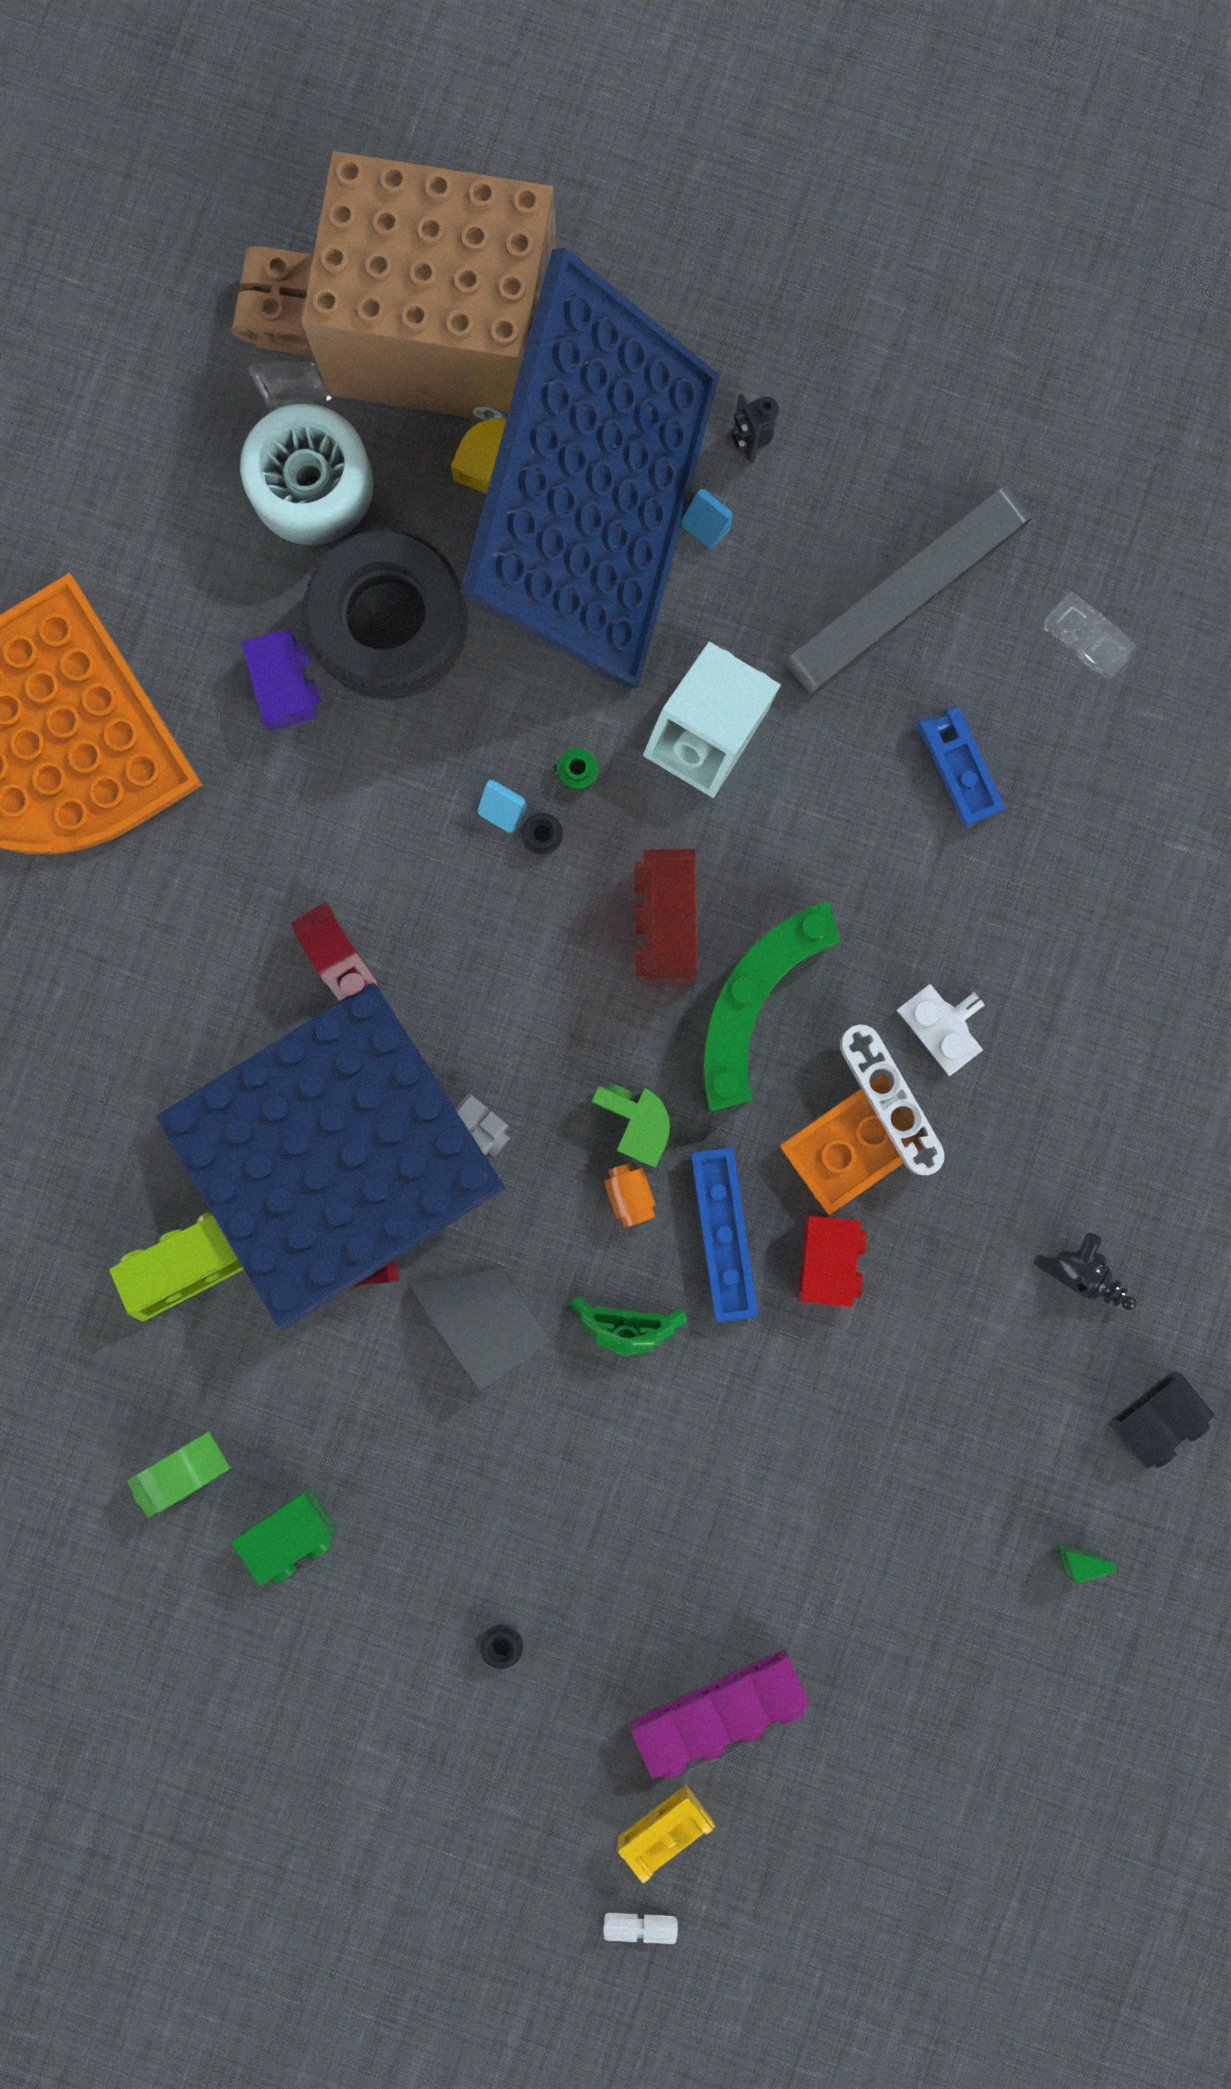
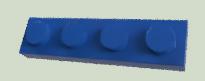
M731 1147L691 1153L715 1322L758 1317L734 1149Z

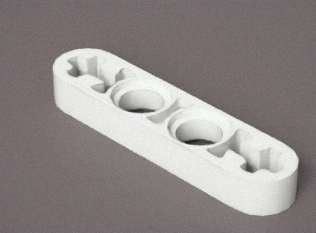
M856 1025L849 1028L840 1040L842 1055L905 1166L917 1175L935 1173L944 1162L942 1145L881 1038L873 1028L867 1025ZM857 1033L860 1038L868 1036L871 1041L866 1046L868 1054L872 1059L879 1053L883 1062L870 1065L862 1073L858 1064H863L867 1061L860 1051L852 1053L849 1045L854 1042L852 1035ZM875 1070H886L892 1076L893 1086L885 1094L875 1092L870 1086V1076ZM899 1106L909 1108L914 1115V1123L906 1131L895 1129L891 1123V1114ZM921 1128L925 1136L918 1137L917 1140L922 1148H932L934 1151V1155L929 1158L932 1165L928 1168L924 1163H914L913 1158L917 1156L918 1151L913 1142H909L905 1147L901 1142V1138L913 1136Z

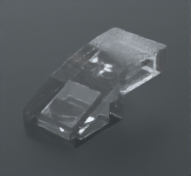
M1071 591L1043 620L1044 630L1076 650L1079 661L1109 681L1137 651V646L1117 626Z

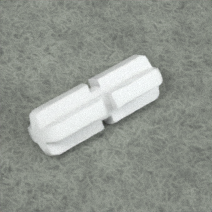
M605 1914L603 1935L607 1941L637 1942V1938H643V1943H676L678 1922L674 1916L644 1915V1919H638V1914Z

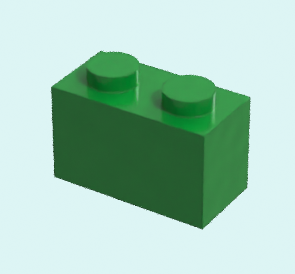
M309 1487L241 1533L231 1544L259 1587L270 1579L277 1585L297 1570L294 1563L308 1555L310 1560H313L333 1545L329 1539L333 1537L338 1529Z

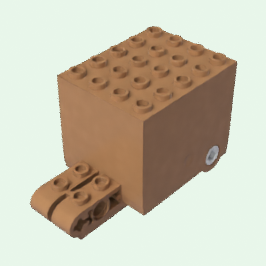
M332 151L314 255L269 247L254 246L247 248L239 286L241 292L238 293L231 332L237 338L255 344L256 348L314 357L325 387L332 396L466 417L477 423L493 418L507 419L552 249H557L553 186Z

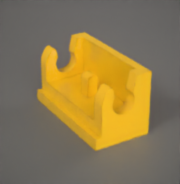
M684 1785L618 1836V1853L644 1884L651 1878L653 1872L704 1833L706 1835L710 1833L715 1827V1823L688 1786Z

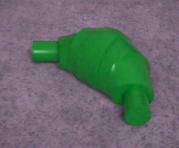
M580 1296L575 1298L569 1306V1309L579 1318V1324L596 1341L597 1346L621 1357H631L632 1355L652 1352L656 1346L673 1336L675 1329L687 1322V1317L680 1308L663 1316L657 1312L640 1313L639 1311L609 1309L603 1306L591 1307Z

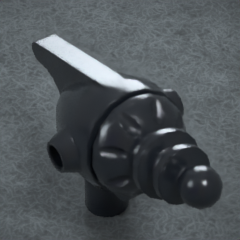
M1087 1233L1078 1252H1061L1054 1258H1047L1042 1255L1035 1257L1034 1264L1071 1288L1080 1296L1089 1299H1097L1103 1296L1105 1303H1109L1112 1300V1305L1115 1307L1121 1303L1125 1310H1133L1136 1307V1299L1132 1296H1126V1288L1120 1289L1121 1282L1112 1281V1271L1107 1265L1106 1257L1097 1253L1102 1239L1094 1233Z

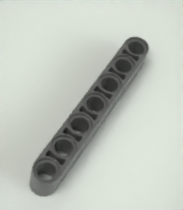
M1007 486L1000 488L801 646L786 660L785 666L810 696H814L1017 535L1030 523L1033 517Z

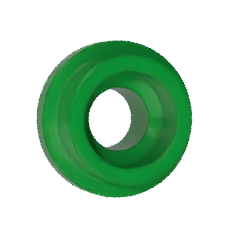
M569 749L558 760L557 775L562 784L569 789H586L595 782L598 776V762L595 756L586 749ZM576 761L582 762L586 767L585 771L580 775L573 774L569 769L571 764Z

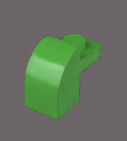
M610 1083L607 1090L598 1086L592 1103L630 1120L617 1151L656 1168L670 1133L669 1116L662 1101L646 1088H644L639 1102L635 1103L630 1100L633 1093L620 1086Z
M207 1432L127 1480V1483L133 1492L136 1503L142 1507L147 1518L217 1478L228 1471L230 1467L210 1432Z

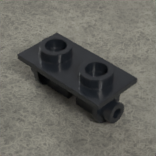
M742 393L738 397L736 413H733L734 428L731 429V436L739 453L745 451L751 464L754 463L756 450L770 444L773 440L779 405L771 397H762L747 404Z

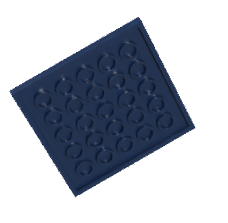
M374 982L365 986L359 994L348 996L156 1116L276 1326L281 1331L289 1328L506 1189Z

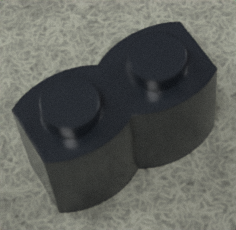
M1173 1371L1153 1385L1141 1398L1122 1410L1108 1424L1141 1465L1147 1469L1152 1466L1160 1468L1176 1456L1175 1448L1186 1439L1194 1441L1204 1435L1210 1428L1208 1422L1215 1414L1181 1373Z

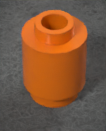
M629 1162L609 1169L608 1172L611 1178L604 1180L603 1183L615 1218L621 1219L623 1228L656 1217L652 1208L656 1206L643 1167L634 1169L633 1163Z

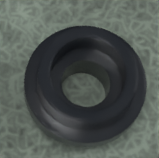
M537 813L530 816L524 822L521 829V838L524 846L530 852L537 855H547L554 852L560 846L563 839V830L560 822L554 816L547 813ZM539 828H546L550 832V837L544 842L537 841L534 837L535 831Z
M497 1624L490 1627L484 1633L480 1643V1652L484 1661L491 1667L506 1669L515 1665L520 1659L523 1652V1640L520 1633L514 1627L507 1624ZM497 1639H506L510 1644L509 1650L506 1652L497 1651L494 1647V1642Z

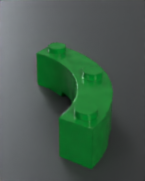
M829 901L807 908L771 929L750 948L725 982L713 1007L704 1043L702 1074L708 1113L752 1100L747 1064L750 1037L756 1017L772 988L782 977L803 961L821 952L835 948L840 943Z

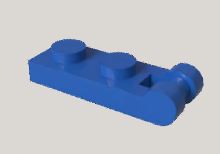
M954 705L945 709L942 716L935 719L929 716L917 721V728L922 740L931 753L963 826L966 828L996 815L1006 808L960 708ZM950 730L956 739L944 744L940 734Z

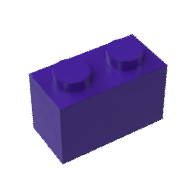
M286 629L242 641L261 717L266 727L273 731L317 719L315 705L321 704V698L315 679L309 681L307 679L304 666L311 664L304 640L297 641L291 629Z

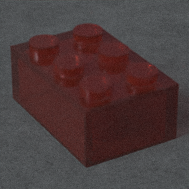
M643 849L642 861L634 862V893H643V904H635V935H643V947H636L635 976L644 977V987H694L697 980L695 849Z

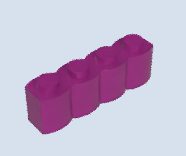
M784 1649L768 1655L746 1668L729 1673L707 1686L688 1692L668 1704L645 1712L630 1721V1731L651 1778L662 1776L664 1780H667L686 1770L685 1764L691 1760L701 1757L702 1761H709L720 1756L726 1750L725 1745L732 1741L740 1739L742 1743H747L759 1738L765 1733L764 1727L770 1723L780 1721L784 1725L798 1720L804 1715L803 1709L808 1707L810 1703L787 1651Z

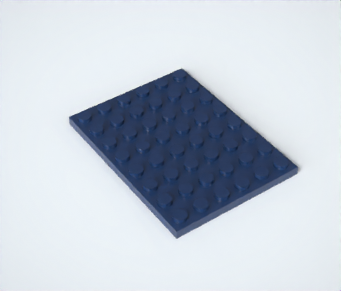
M566 248L552 249L460 593L623 687L639 688L720 375Z

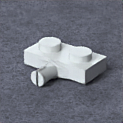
M929 984L896 1011L945 1073L951 1076L983 1051L969 1033L965 1020L985 1005L982 1000H979L969 1009H966L979 998L975 992H972L960 1004L953 1007L945 1002L933 986Z

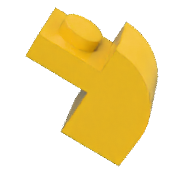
M493 418L482 421L465 434L451 464L455 482L487 494L507 419Z

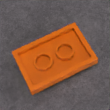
M881 1073L869 1082L871 1088L879 1094L887 1093L893 1086L884 1073ZM862 1088L779 1145L781 1151L828 1216L904 1163ZM899 1106L891 1114V1123L895 1129L906 1131L912 1127L914 1115L909 1108ZM921 1128L913 1136L901 1138V1142L904 1147L909 1142H913L917 1151L920 1152L924 1148L921 1147L917 1138L924 1137L925 1133Z

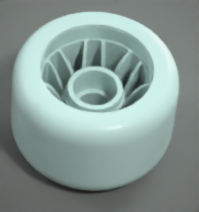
M315 404L287 405L272 411L262 418L251 430L244 443L240 460V473L245 492L262 522L281 538L302 545L327 544L347 535L365 516L373 494L372 468L364 444L357 431L337 412ZM310 477L319 478L313 485L302 486L304 481Z

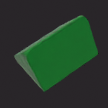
M1057 1545L1066 1575L1077 1584L1115 1573L1117 1570L1115 1563L1105 1555Z

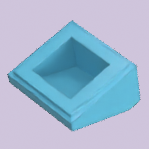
M489 780L478 807V814L506 832L512 833L525 814L527 805L525 798L498 782Z

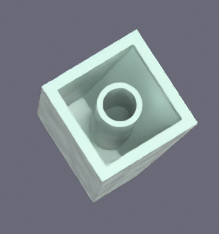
M708 642L663 707L643 756L714 798L769 710L781 684L769 678L765 673L757 671L734 657L730 652Z

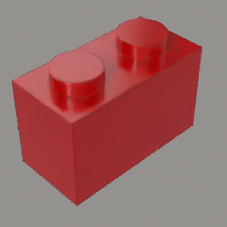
M805 1215L797 1297L799 1301L853 1307V1299L861 1297L863 1274L862 1272H856L858 1255L864 1256L867 1241V1231L860 1229L861 1221Z

